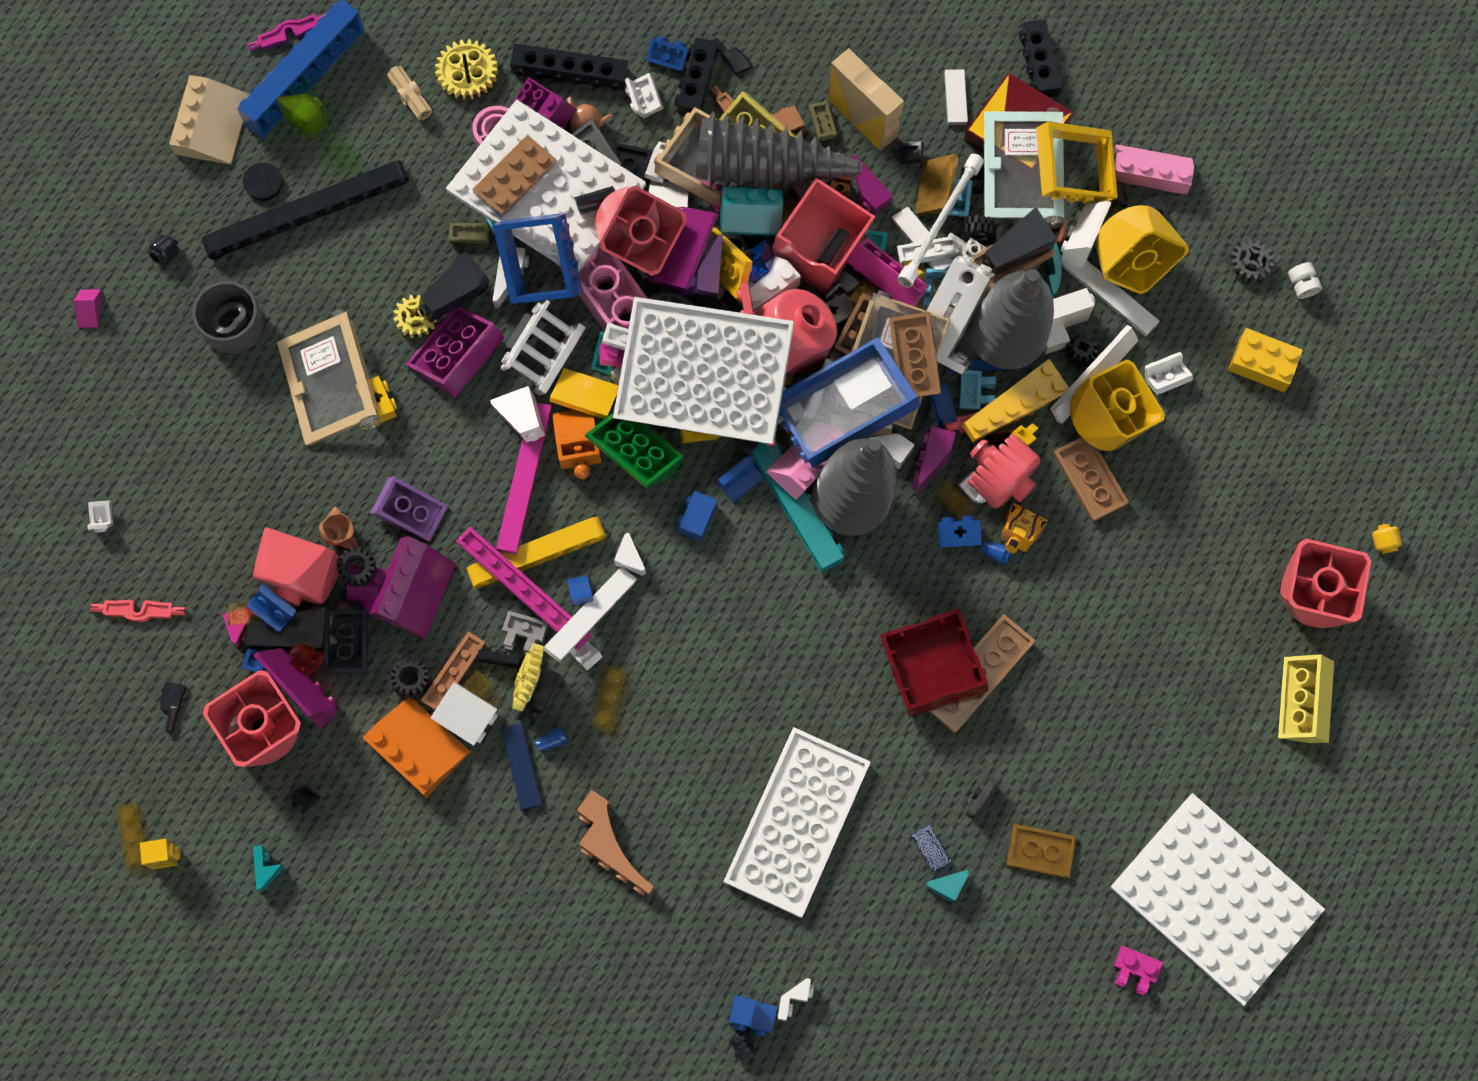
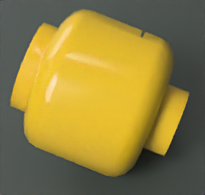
M1390 523L1379 525L1378 530L1372 533L1375 549L1382 551V554L1399 551L1398 547L1402 546L1399 528L1391 527Z

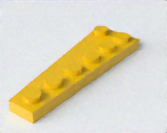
M1048 359L964 422L962 427L972 442H975L1060 399L1069 387L1051 360Z

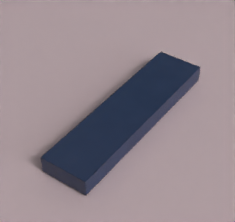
M522 723L501 728L521 811L541 806L542 803Z

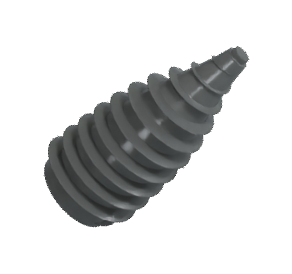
M712 111L709 118H702L695 178L708 179L710 189L717 180L723 181L724 187H728L730 182H737L739 188L743 187L745 183H752L754 189L758 188L762 183H767L769 190L776 183H782L786 192L789 184L793 182H798L801 189L804 182L812 181L816 178L819 180L830 178L832 180V178H847L861 175L862 163H859V160L830 151L829 146L826 149L818 146L816 138L811 143L803 140L802 131L796 137L789 135L787 125L779 133L774 130L772 121L767 129L760 127L758 118H756L752 126L746 125L743 115L738 123L731 122L728 113L723 121L717 120L714 111Z
M1029 269L1008 274L996 282L982 299L971 322L970 339L976 353L987 363L1002 369L1022 368L1034 362L1044 351L1053 324L1054 301L1050 288L1044 279L1041 278L1040 273L1035 269Z
M864 438L846 443L829 458L817 477L812 491V504L818 518L824 525L835 532L845 535L868 533L877 528L889 513L896 489V467L890 452L878 439Z

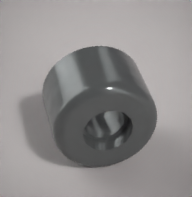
M231 281L214 283L206 287L194 302L192 311L194 323L206 343L214 350L224 354H238L253 347L260 339L264 329L263 314L252 293L243 285ZM239 313V316L234 319L229 327L223 328L219 326L221 319L225 315Z

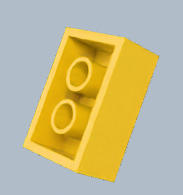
M1246 328L1240 336L1228 371L1285 392L1291 384L1303 350Z

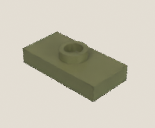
M828 101L810 104L809 112L818 142L837 138V131Z
M450 223V244H489V223Z

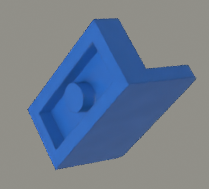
M947 384L941 385L942 393L928 395L937 427H943L945 423L956 422L957 418Z
M748 455L718 479V486L732 502H736L762 481L764 476L754 466V459Z

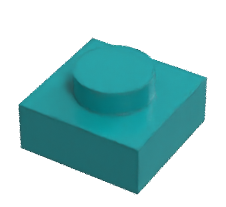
M869 230L867 239L885 252L888 233Z

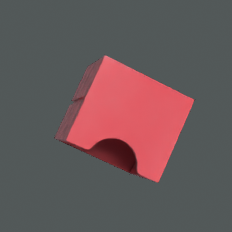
M816 178L776 235L770 257L777 255L787 260L801 275L802 280L825 293L834 284V281L848 263L857 244L865 239L875 216ZM843 228L849 232L852 238L832 268L824 263L819 264L816 260L836 229Z

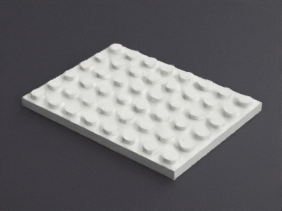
M516 99L446 187V192L495 224L503 220L565 213L567 223H569L570 236L574 243L573 250L575 259L578 261L579 273L600 246L595 230V219L598 210L580 215L575 197L613 186L615 191L629 186H638L643 189L646 186V182ZM528 135L557 159V163L501 217L476 196L472 189ZM552 224L512 229L515 237L561 266Z
M634 297L613 418L774 445L795 322Z
M1193 793L1190 794L1110 887L1111 890L1241 1006H1244L1325 910Z

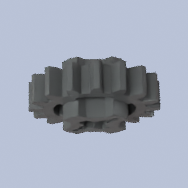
M1251 239L1246 244L1242 241L1239 246L1234 248V252L1230 256L1232 259L1230 265L1235 266L1232 270L1233 273L1238 271V278L1244 276L1246 282L1249 278H1252L1253 282H1256L1258 278L1263 280L1265 275H1269L1270 269L1274 266L1272 263L1274 256H1269L1272 250H1266L1265 243L1262 246L1259 245V240L1255 244L1252 243Z

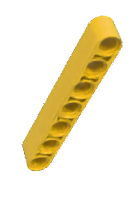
M592 517L520 545L517 554L504 552L501 554L522 572L606 538V533L599 517ZM478 562L466 569L475 589L498 581Z

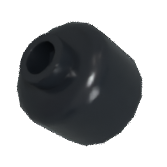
M158 236L149 245L150 258L157 264H168L179 253L177 240L172 236Z

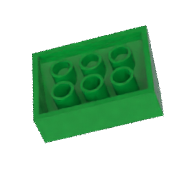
M614 413L584 436L645 488L668 479L677 471L684 457L645 423L613 418Z

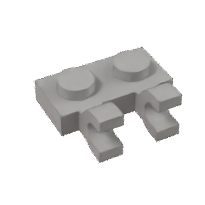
M508 611L502 628V632L507 633L503 644L505 646L504 649L513 651L516 636L527 639L523 649L525 651L524 655H526V653H529L533 643H543L548 625L543 620Z

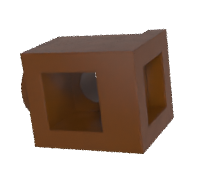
M852 177L832 178L831 188L849 198Z

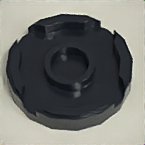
M256 163L244 173L243 187L250 197L259 201L270 200L276 197L283 185L281 173L277 167L270 163Z

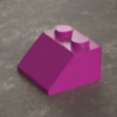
M350 565L349 572L353 575H359L364 571L365 567ZM377 568L375 578L372 577V582H367L365 587L360 585V588H356L355 586L350 587L347 584V601H361L369 613L387 569Z

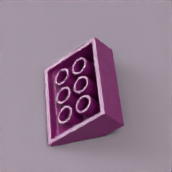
M683 206L676 207L685 212L687 221L660 273L652 276L647 273L646 281L666 291L689 290L718 214Z
M458 307L444 317L405 365L442 392L455 398L505 337L494 323Z
M409 536L400 538L369 615L422 639H426L456 563Z
M282 648L257 652L253 655L319 729L339 713L335 708L338 706L336 701L331 696L326 698L322 692L325 689L317 680L313 683L308 678L311 674L304 666L299 668L295 662L298 659L290 650L286 653Z

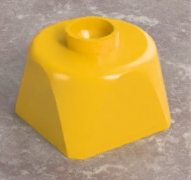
M1143 205L1129 207L1113 215L1103 224L1095 240L1103 278L1138 294L1148 292L1189 252V246L1161 213L1150 206Z
M1124 360L1088 378L1077 388L1070 400V415L1077 432L1091 446L1103 451H1114L1164 421L1165 416L1164 411L1137 367L1129 360Z

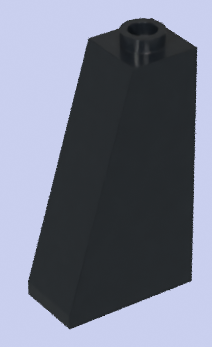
M1036 207L985 252L982 264L992 269L991 272L998 275L1053 249L1057 238Z
M464 252L420 297L419 313L431 323L485 293L490 280L471 257Z
M318 607L295 613L280 632H276L264 621L247 624V631H243V643H246L247 648L253 650L282 648L284 651L324 652L326 607Z

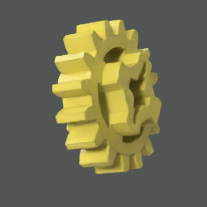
M410 295V300L408 301L402 298L403 304L397 303L399 310H394L396 317L393 319L395 324H397V329L402 330L403 335L410 333L411 338L415 334H418L419 338H421L423 332L428 335V329L435 328L432 322L430 323L426 317H422L419 313L420 295L416 299ZM403 315L406 317L405 323L403 322Z

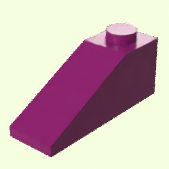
M855 154L851 156V158L859 160V163H862ZM862 163L861 175L854 176L862 208L876 216L892 203L893 195Z

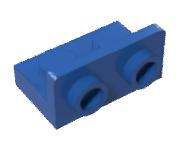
M658 36L657 39L651 38L646 61L683 71L689 48H686L687 44L678 41L675 44L668 43V38Z
M264 584L246 605L248 610L276 632H280L296 612L293 607Z

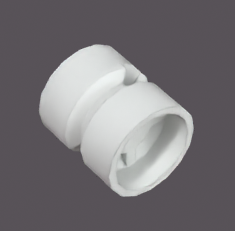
M1311 262L1300 264L1289 270L1290 280L1292 284H1296L1294 290L1298 299L1313 296L1322 290L1319 279L1314 277L1316 271Z

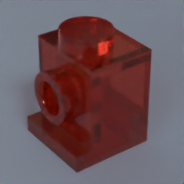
M302 642L299 645L295 644L289 653L291 655L289 664L308 677H311L322 664L324 652L320 651V653H317L312 646L305 645Z

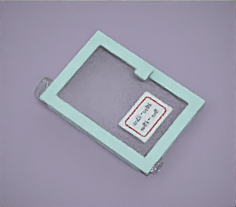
M1048 108L1047 112H984L985 218L989 216L991 219L1021 220L1037 207L1050 228H1059L1064 225V199L1052 200L1050 197L1042 196L1036 132L1037 127L1048 121L1063 123V112H1059L1058 108ZM1053 138L1057 187H1064L1063 139Z

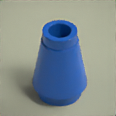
M988 541L984 542L981 549L982 553L1001 565H1007L1013 554L1005 549L1006 545Z
M554 726L536 740L535 743L539 751L542 752L565 745L564 743L568 741V738L562 726L557 728Z

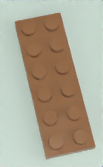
M1003 614L973 648L986 676L988 691L928 712L956 734L1036 640Z

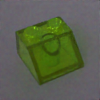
M308 94L279 97L277 99L284 118L313 139L329 123L323 103L317 97L312 98Z

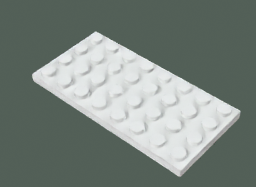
M793 727L723 883L802 918L870 765V761Z

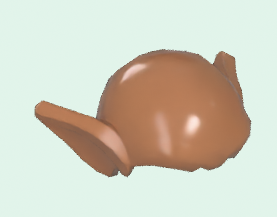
M572 97L568 98V103L576 108L569 123L573 133L591 119L600 128L613 117L612 114L601 117L599 111L592 105L581 104L577 107Z
M333 507L326 519L319 525L321 538L328 545L342 546L346 549L355 548L357 550L359 547L353 537L354 528L352 522L346 515L340 513L338 507Z

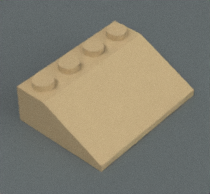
M189 75L169 143L174 154L231 165L243 126V120L237 108L240 102L250 94L209 78Z

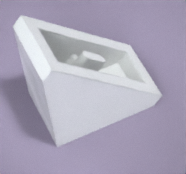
M626 533L614 559L615 566H622L625 570L645 575V568L630 534Z

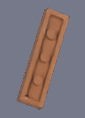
M468 631L421 699V702L436 710L453 682L459 684L476 660L478 650H483L486 642Z

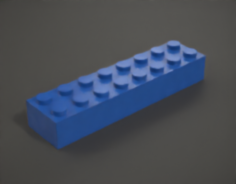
M344 0L334 3L329 12L318 20L314 28L307 31L304 38L292 47L291 52L279 61L278 66L266 75L262 83L254 87L252 93L246 99H243L237 108L244 125L263 139L365 31L359 11Z

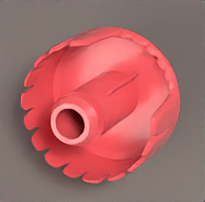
M1010 435V438L1005 439L1008 446L1000 444V451L994 445L990 447L987 444L988 441L981 440L970 453L972 459L975 457L978 460L977 464L979 466L976 471L979 475L973 473L971 479H968V483L995 509L1003 506L1012 496L1021 502L1037 485L1030 479V476L1040 465V457L1016 435Z

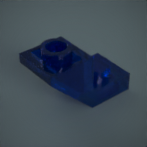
M763 240L750 250L753 256L750 260L753 263L749 280L752 283H756L771 270L775 255L767 240Z

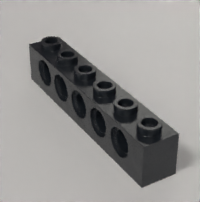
M514 43L510 61L511 73L517 76L530 75L537 79L550 78L556 82L570 81L576 85L583 83L595 88L603 86L615 91L625 90V79H627L629 72L628 60ZM611 73V75L605 76L604 74Z

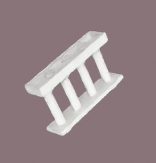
M548 300L541 303L538 302L532 310L533 316L511 352H507L501 361L503 365L500 368L504 371L512 366L535 382L534 385L536 387L533 392L539 396L547 393L586 328L580 323L568 326L546 310L550 304ZM541 317L564 332L566 337L563 342L559 343L536 327ZM531 333L555 349L554 352L556 354L553 359H548L526 343ZM521 350L544 365L546 370L543 375H537L516 360Z

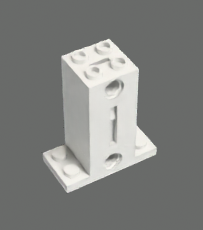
M959 255L953 260L927 309L928 312L951 319L937 356V361L960 374L966 371L971 362L967 360L968 357L960 352L956 354L954 350L995 276L991 272L992 269L984 264L979 266L973 263L974 259L967 255H963V257ZM967 272H971L973 274V280H970L967 277ZM932 324L933 335H934V334H935V331H936V328H937V325Z

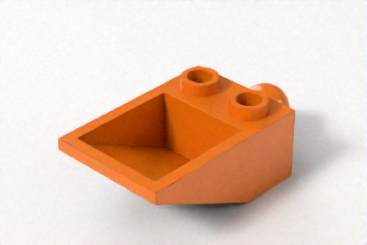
M577 410L552 413L561 470L574 468V475L578 479L587 478L590 474L588 465L601 463L599 448L584 437L587 432L595 427L594 416Z

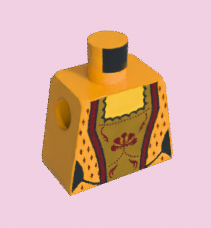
M1013 503L1006 516L1000 537L1001 540L1007 543L1005 549L1010 553H1016L1018 549L1027 551L1040 536L1048 520Z

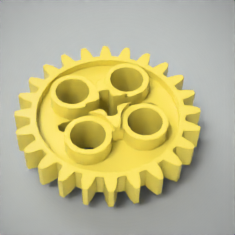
M468 39L467 44H464L463 40H460V45L453 42V48L446 46L447 52L441 51L442 57H437L438 64H435L437 70L435 74L438 83L442 84L443 90L447 89L448 95L454 92L455 98H458L460 94L463 100H465L467 95L471 99H473L474 94L481 97L480 91L487 93L486 87L492 88L493 84L491 81H497L498 64L495 61V54H492L490 48L486 50L485 44L479 47L478 41L471 44V40ZM463 55H466L469 75L471 80L470 84L467 83ZM476 75H482V76L479 77V78H475V77H474V76H476Z
M533 643L529 653H526L514 683L515 690L512 709L522 712L526 703L531 699L541 673L540 666L544 647Z

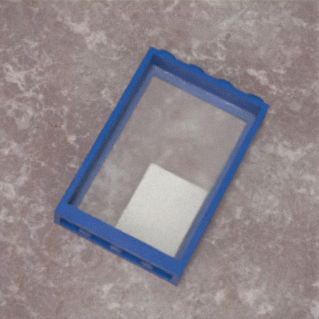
M879 337L784 390L778 417L781 416L784 420L781 424L786 433L789 431L792 433L793 436L790 439L794 446L801 448L802 452H800V455L805 464L809 462L812 468H815L829 460L836 450L846 443L856 439L867 438L921 406L915 392Z

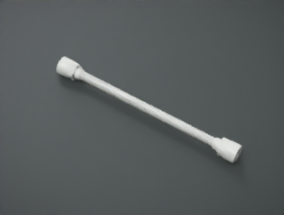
M977 154L969 156L964 165L965 171L916 256L908 266H904L899 274L897 281L901 286L910 288L918 276V266L969 179L973 175L976 176L982 167L984 160L981 156Z

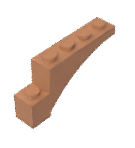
M591 790L577 809V813L580 815L579 819L588 826L590 823L593 824L579 843L582 848L581 852L590 859L594 856L600 860L598 864L605 870L609 871L610 868L617 873L616 877L625 884L627 881L635 885L633 889L643 896L646 893L650 896L654 886L632 867L614 837L608 816L609 801Z

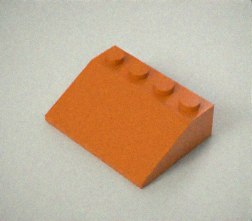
M408 697L407 700H404L378 721L363 739L424 797L428 798L471 751L445 727L432 720V715L417 701L411 700Z

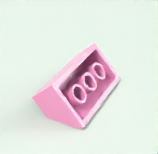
M1116 144L1114 164L1117 181L1187 195L1192 185L1194 172L1192 158Z
M815 422L803 434V437L812 452H815L845 435V433L836 426ZM793 444L766 473L797 500L817 479L827 461L812 468L809 462L805 464L800 455V452H802L801 448H796Z

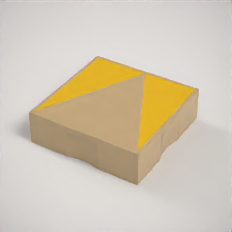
M848 48L831 63L827 100L873 145L882 151L898 137L899 118L902 114L904 100L885 82L879 79Z

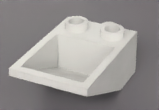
M650 181L649 193L675 207H688L689 191L671 181H664L663 183Z

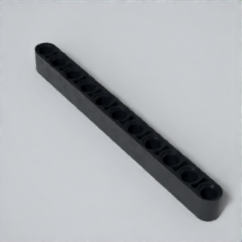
M400 160L393 161L209 233L202 237L201 241L208 258L216 259L407 184L410 178L403 162Z

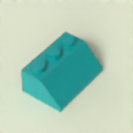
M722 187L720 195L721 234L776 236L781 230L782 189Z

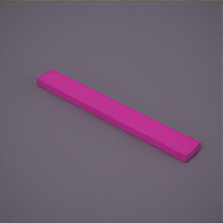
M537 403L546 436L552 406L550 404ZM545 436L527 443L522 439L496 547L498 552L518 553Z
M469 527L456 540L460 547L556 633L572 618L472 527ZM588 632L574 649L579 651L592 635Z

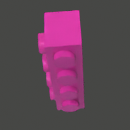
M867 238L857 244L848 260V263L854 270L866 276L871 283L880 287L885 294L902 303L916 306L929 287L918 277H916L910 288L901 286L897 278L904 266Z

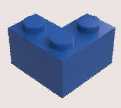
M735 995L729 1024L733 1025L732 1029L745 1032V1028L754 1030L753 1034L766 1037L767 1033H772L777 1006Z

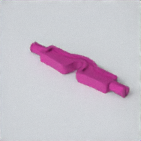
M313 14L300 20L284 21L274 30L257 36V41L247 44L251 52L261 47L263 50L285 44L288 42L286 32L289 30L293 31L296 38H300L307 31L312 30L318 20L326 14L319 17Z

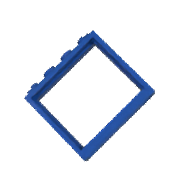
M565 213L503 220L493 225L511 304L570 298L583 292L582 280L578 273V261L575 259L573 250L574 243L570 236L569 223H567ZM552 224L566 290L526 294L512 229Z

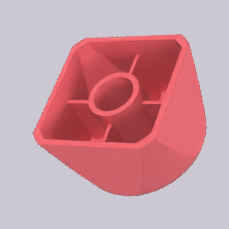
M629 186L612 192L604 199L596 214L595 230L603 251L652 276L660 273L687 221V217L684 211L640 187Z
M801 289L788 290L754 312V315L795 322L785 377L821 367L835 343L837 325L832 312L820 298L808 291Z
M265 528L254 566L253 577L254 580L270 588L271 591L290 605L299 607L301 600L322 604L326 601L339 577L337 561H340V558L331 549L270 528Z
M1310 539L1301 541L1288 563L1281 583V598L1285 608L1300 623L1316 628L1335 627L1358 621L1362 618L1372 560L1364 552Z
M257 671L206 704L203 711L204 717L234 764L242 767L266 765L282 758L294 746L301 723L300 717L291 702L266 671ZM258 719H264L263 725L253 731L254 722Z

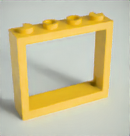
M1050 121L1036 128L1042 196L1050 197L1052 200L1082 201L1083 204L1111 202L1118 198L1111 130ZM1053 138L1095 144L1100 192L1057 187Z

